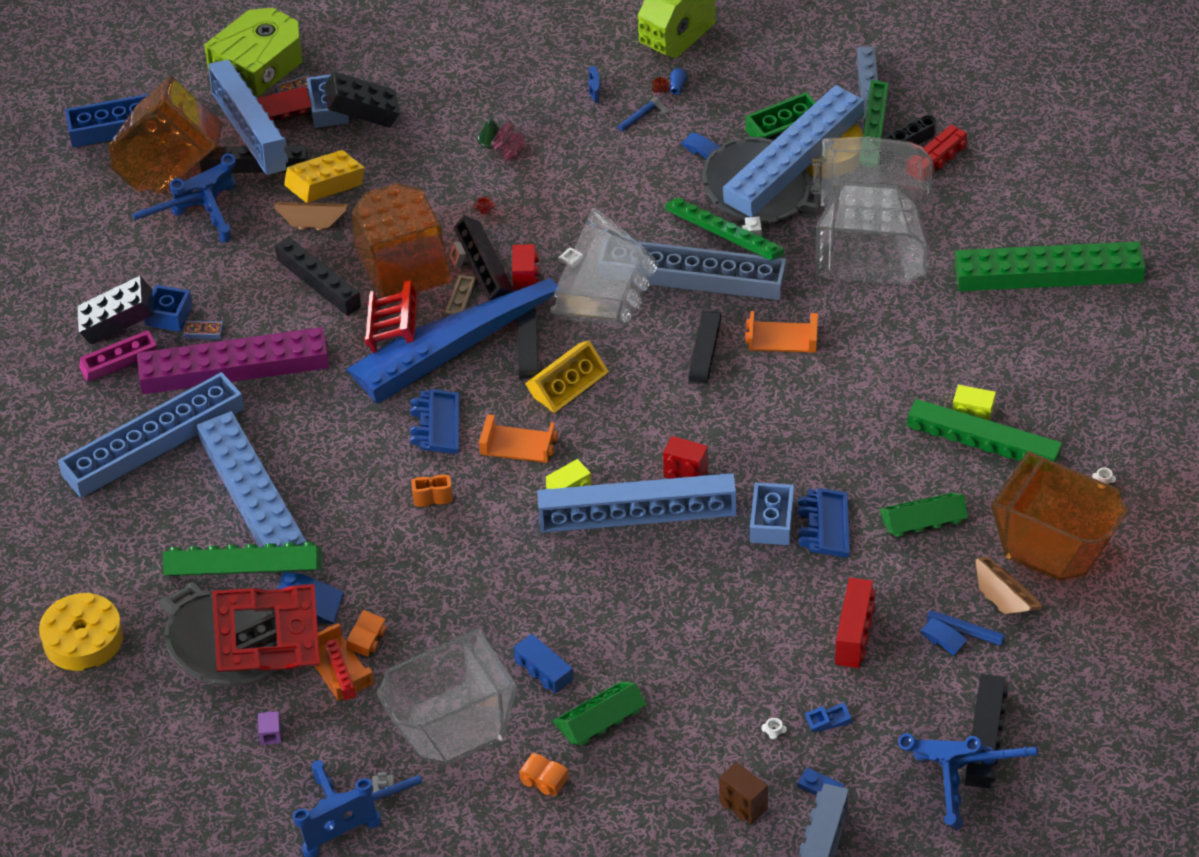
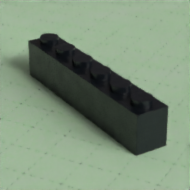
M306 145L286 146L284 148L288 157L286 169L289 166L308 161ZM247 146L201 147L199 162L201 173L221 164V157L227 153L235 156L236 163L232 173H264Z
M464 215L453 228L488 300L490 301L514 292L481 223Z
M287 237L275 245L277 260L345 315L348 316L361 307L359 291L292 238Z
M980 674L971 736L978 737L982 740L984 746L996 750V747L1000 748L1001 735H998V731L1003 730L1004 719L1000 718V715H1005L1006 702L1002 701L1003 698H1007L1008 686L1005 685V677ZM984 762L968 763L965 786L990 789L991 781L995 782L997 769H993V764L987 765Z

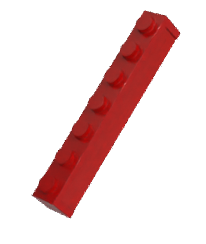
M337 639L325 642L326 650L344 700L357 697Z

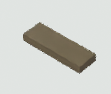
M458 276L444 317L467 309L477 277Z

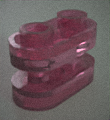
M508 121L501 127L490 144L495 150L503 149L500 155L505 160L513 159L518 153L517 149L525 142V135L521 131L513 132L515 125L511 121Z

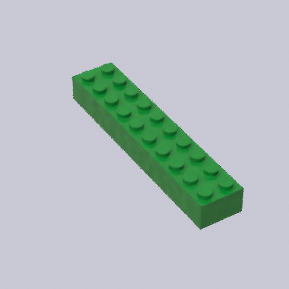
M1140 241L955 250V272L958 291L1143 283L1145 264Z

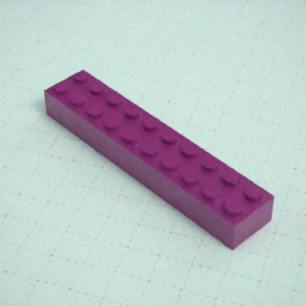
M323 327L137 353L142 395L193 388L221 372L230 382L329 368Z

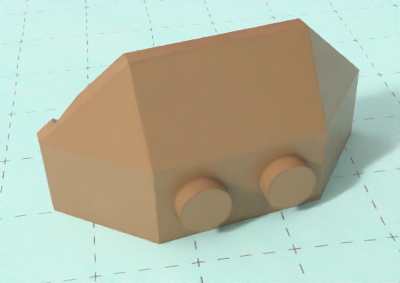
M278 201L275 204V209L292 227H298L299 230H307L309 227H315L316 230H326L349 208V204Z
M979 557L975 560L979 590L985 594L986 599L992 601L998 607L1000 612L1013 614L1041 610L1043 606L1038 599L1009 572L996 564L992 558Z

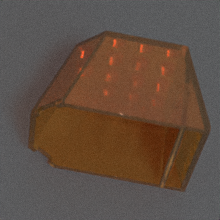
M170 75L137 104L108 145L111 159L110 168L135 191L142 192L143 189L154 190L156 193L161 194L170 187L171 180L183 176L218 146L223 122Z
M395 183L365 192L353 208V245L379 298L401 293L404 282L409 280L413 283L417 293L451 283L441 225L423 190L406 184Z
M1028 451L991 503L1005 558L1058 581L1087 575L1128 513V508L1124 505L1120 496V490Z

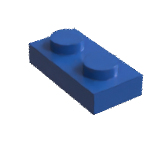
M807 768L798 780L797 787L817 795L818 791H822L824 783L844 788V784Z

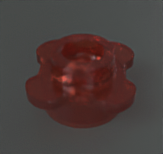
M664 77L655 78L652 81V91L654 93L668 92L669 81Z
M486 196L479 197L476 203L473 204V208L478 209L481 214H486L488 210L495 207V204Z

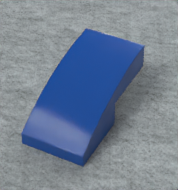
M596 66L589 67V93L594 102L597 103L600 98L599 74Z
M693 132L681 143L692 154L698 152L705 159L708 158L714 149L717 150L720 147L708 138Z
M931 618L920 631L934 645L939 643L952 655L967 641L959 632L935 618Z
M845 702L827 710L822 706L805 713L812 732L824 731L853 723Z

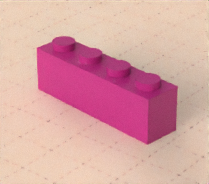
M149 330L80 357L79 367L86 381L89 382L138 362L137 353L154 351L157 345Z

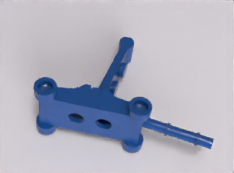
M230 153L224 154L221 157V164L186 181L179 178L171 180L170 190L173 194V200L133 213V219L145 218L171 208L173 215H181L185 212V208L202 205L205 207L206 212L210 213L211 222L219 231L220 241H229L230 226L225 223L215 200H217L219 193L224 190H232L236 186V180L232 176V169L236 163L235 156Z
M905 733L898 740L899 747L904 751L914 752L915 758L919 761L926 762L931 760L940 763L943 767L947 812L944 822L957 830L963 826L959 809L962 801L959 794L960 776L958 769H961L968 763L984 762L987 765H991L997 759L1028 757L1039 754L1038 747L995 751L991 747L984 746L982 740L976 736L968 737L965 742L916 740L911 734Z
M321 760L314 761L311 765L316 783L321 785L326 799H321L312 810L299 809L292 816L294 824L301 829L304 840L302 845L304 857H317L320 853L319 845L364 823L368 828L378 827L382 823L380 813L375 809L374 801L387 796L390 797L392 794L421 784L422 779L420 775L407 778V780L389 787L386 786V788L373 792L372 781L363 778L356 782V789L346 793H337L336 790L332 791L334 786L331 778H327L324 763ZM353 811L351 816H344L346 812Z

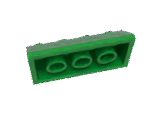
M808 92L746 115L745 131L750 137L768 138L781 133L789 128L816 102Z
M955 492L879 508L888 533L894 534L895 537L906 535V531L913 530V532L925 531V527L928 526L940 528L946 522H951V524L962 523L963 519L968 518L964 494Z
M618 682L554 719L553 723L570 743L584 745L590 741V737L593 735H601L612 724L615 726L622 723L624 717L639 713L646 703L636 683Z

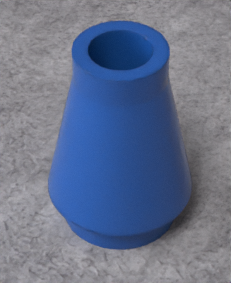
M676 68L670 73V92L672 94H680L687 79L685 70Z

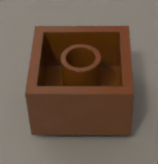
M735 762L719 777V801L724 808L735 812L740 820H746L752 824L768 809V785Z

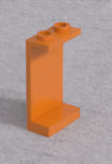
M751 311L750 319H746V330H749V332L745 333V343H749V350L816 353L818 313H810V323L755 322L754 311Z
M487 414L479 440L480 455L548 463L549 456L554 454L553 442H557L558 431H555L554 422H551L548 432L497 426L495 424V415Z
M337 623L318 632L320 665L315 667L339 701L344 697L327 653L325 642L337 639L355 692L373 685L374 678L372 670L369 667L364 668L354 652L346 648L347 642L342 636L341 625Z

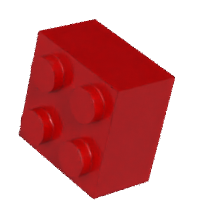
M535 244L513 245L512 276L514 291L540 282V278H536V276H540V265H536V263H539V252H535Z
M671 436L663 451L664 477L674 479L706 476L708 472V446Z

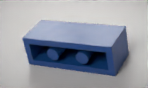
M530 634L514 646L515 662L519 666L523 665L533 678L537 677L547 690L550 689L556 694L574 680L573 668L533 634Z

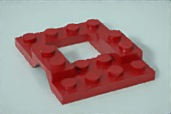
M314 584L294 585L273 590L248 588L212 591L217 672L285 670L320 665ZM254 610V612L275 610L277 646L236 649L234 611Z

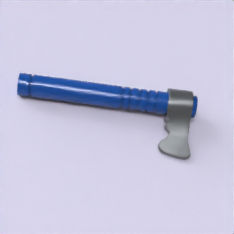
M654 97L647 105L618 125V129L621 131L625 130L653 108L660 110L661 114L668 113L670 109L662 104L659 97Z

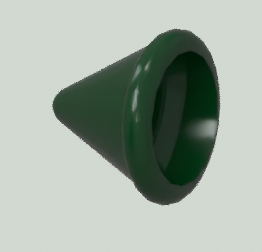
M489 119L477 136L478 143L488 149L501 147L507 140L506 133L493 119Z

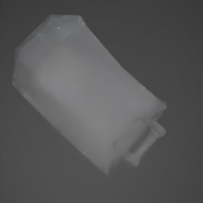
M870 136L822 139V156L813 157L811 160L813 165L811 193L821 194V207L873 205L909 210L920 214L934 201L933 160L922 146L915 143ZM820 165H822V184H821V185H820Z

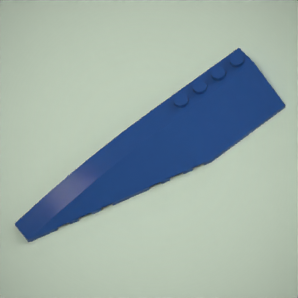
M549 278L415 328V339L413 342L407 343L404 337L399 336L376 350L375 353H371L348 367L346 371L378 404L561 292V288Z

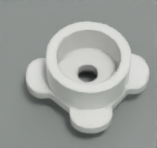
M1100 468L1097 473L1092 475L1093 480H1096L1100 487H1106L1107 484L1116 481V477L1112 476L1113 473L1109 468Z
M770 718L766 724L762 725V731L766 732L770 739H776L778 735L784 734L787 731L786 726H782V721L778 718Z

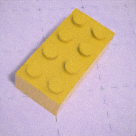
M339 150L287 167L284 185L303 201L309 203L362 185L365 167L345 151Z

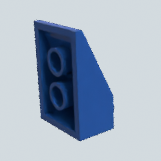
M283 571L278 589L294 585L314 584L317 622L334 624L344 594L343 591L304 574Z

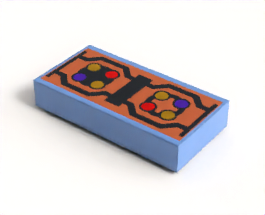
M309 75L276 84V89L280 93L306 86L308 92L307 78H309Z
M186 321L183 333L184 339H221L223 322Z

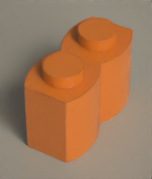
M436 475L431 478L418 477L411 480L414 506L425 507L433 503L442 505L453 501L450 475Z
M363 610L347 639L346 648L366 657H369L371 652L375 653L379 644L377 640L379 637H383L387 630V626H385L386 619Z
M536 753L530 755L519 771L520 780L524 785L539 788L545 795L551 794L556 796L569 778L568 769L565 766L549 761L547 758Z

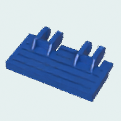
M430 389V391L421 390L420 398L410 400V405L413 407L410 409V414L420 418V426H412L410 429V434L412 435L410 443L414 446H420V450L458 454L459 393Z
M818 488L817 490L808 489V497H800L798 499V506H800L798 514L808 518L809 526L808 528L801 527L798 534L801 536L799 545L809 548V552L848 557L850 547L847 492Z

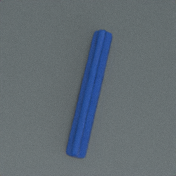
M930 610L927 615L928 622L931 618H935L957 632L999 646L1004 642L1005 635L933 610Z

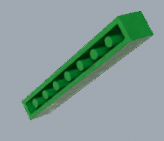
M919 399L914 401L908 413L907 427L913 430L927 432L933 436H940L950 441L960 442L969 447L983 449L986 452L996 453L1005 458L1019 460L1022 463L1032 464L1042 469L1054 471L1061 456L1062 442Z
M303 542V546H296V543H284L282 547H277L276 543L265 544V547H258V544H247L246 548H239V545H227V549H220V546H208V550H201V547L193 546L189 547V550L183 551L181 547H171L170 551H163V575L322 571V547L315 545V542Z

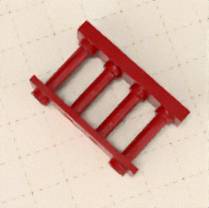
M411 280L404 282L401 293L377 299L373 291L370 292L369 300L367 301L368 317L364 341L373 353L377 350V342L401 335L407 343L414 341L418 293ZM402 300L399 305L380 310V306ZM401 312L398 317L379 322L381 317ZM400 324L397 329L378 334L380 329Z

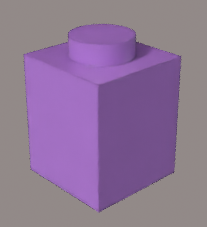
M279 711L258 713V734L261 745L281 743Z

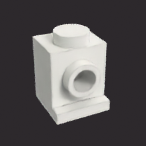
M760 216L745 218V225H742V228L749 230L757 236H761Z

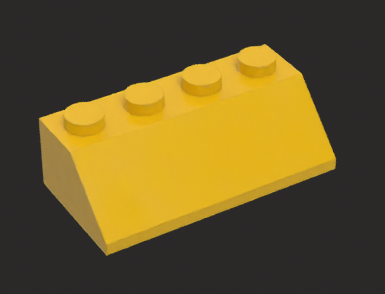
M589 340L577 344L526 382L525 385L537 401L555 413L609 371Z

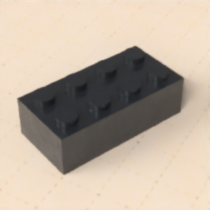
M334 71L324 85L328 110L388 128L392 127L400 114L396 90L383 87L376 83H370Z
M138 276L78 305L79 333L90 344H94L153 316L152 288L141 276Z

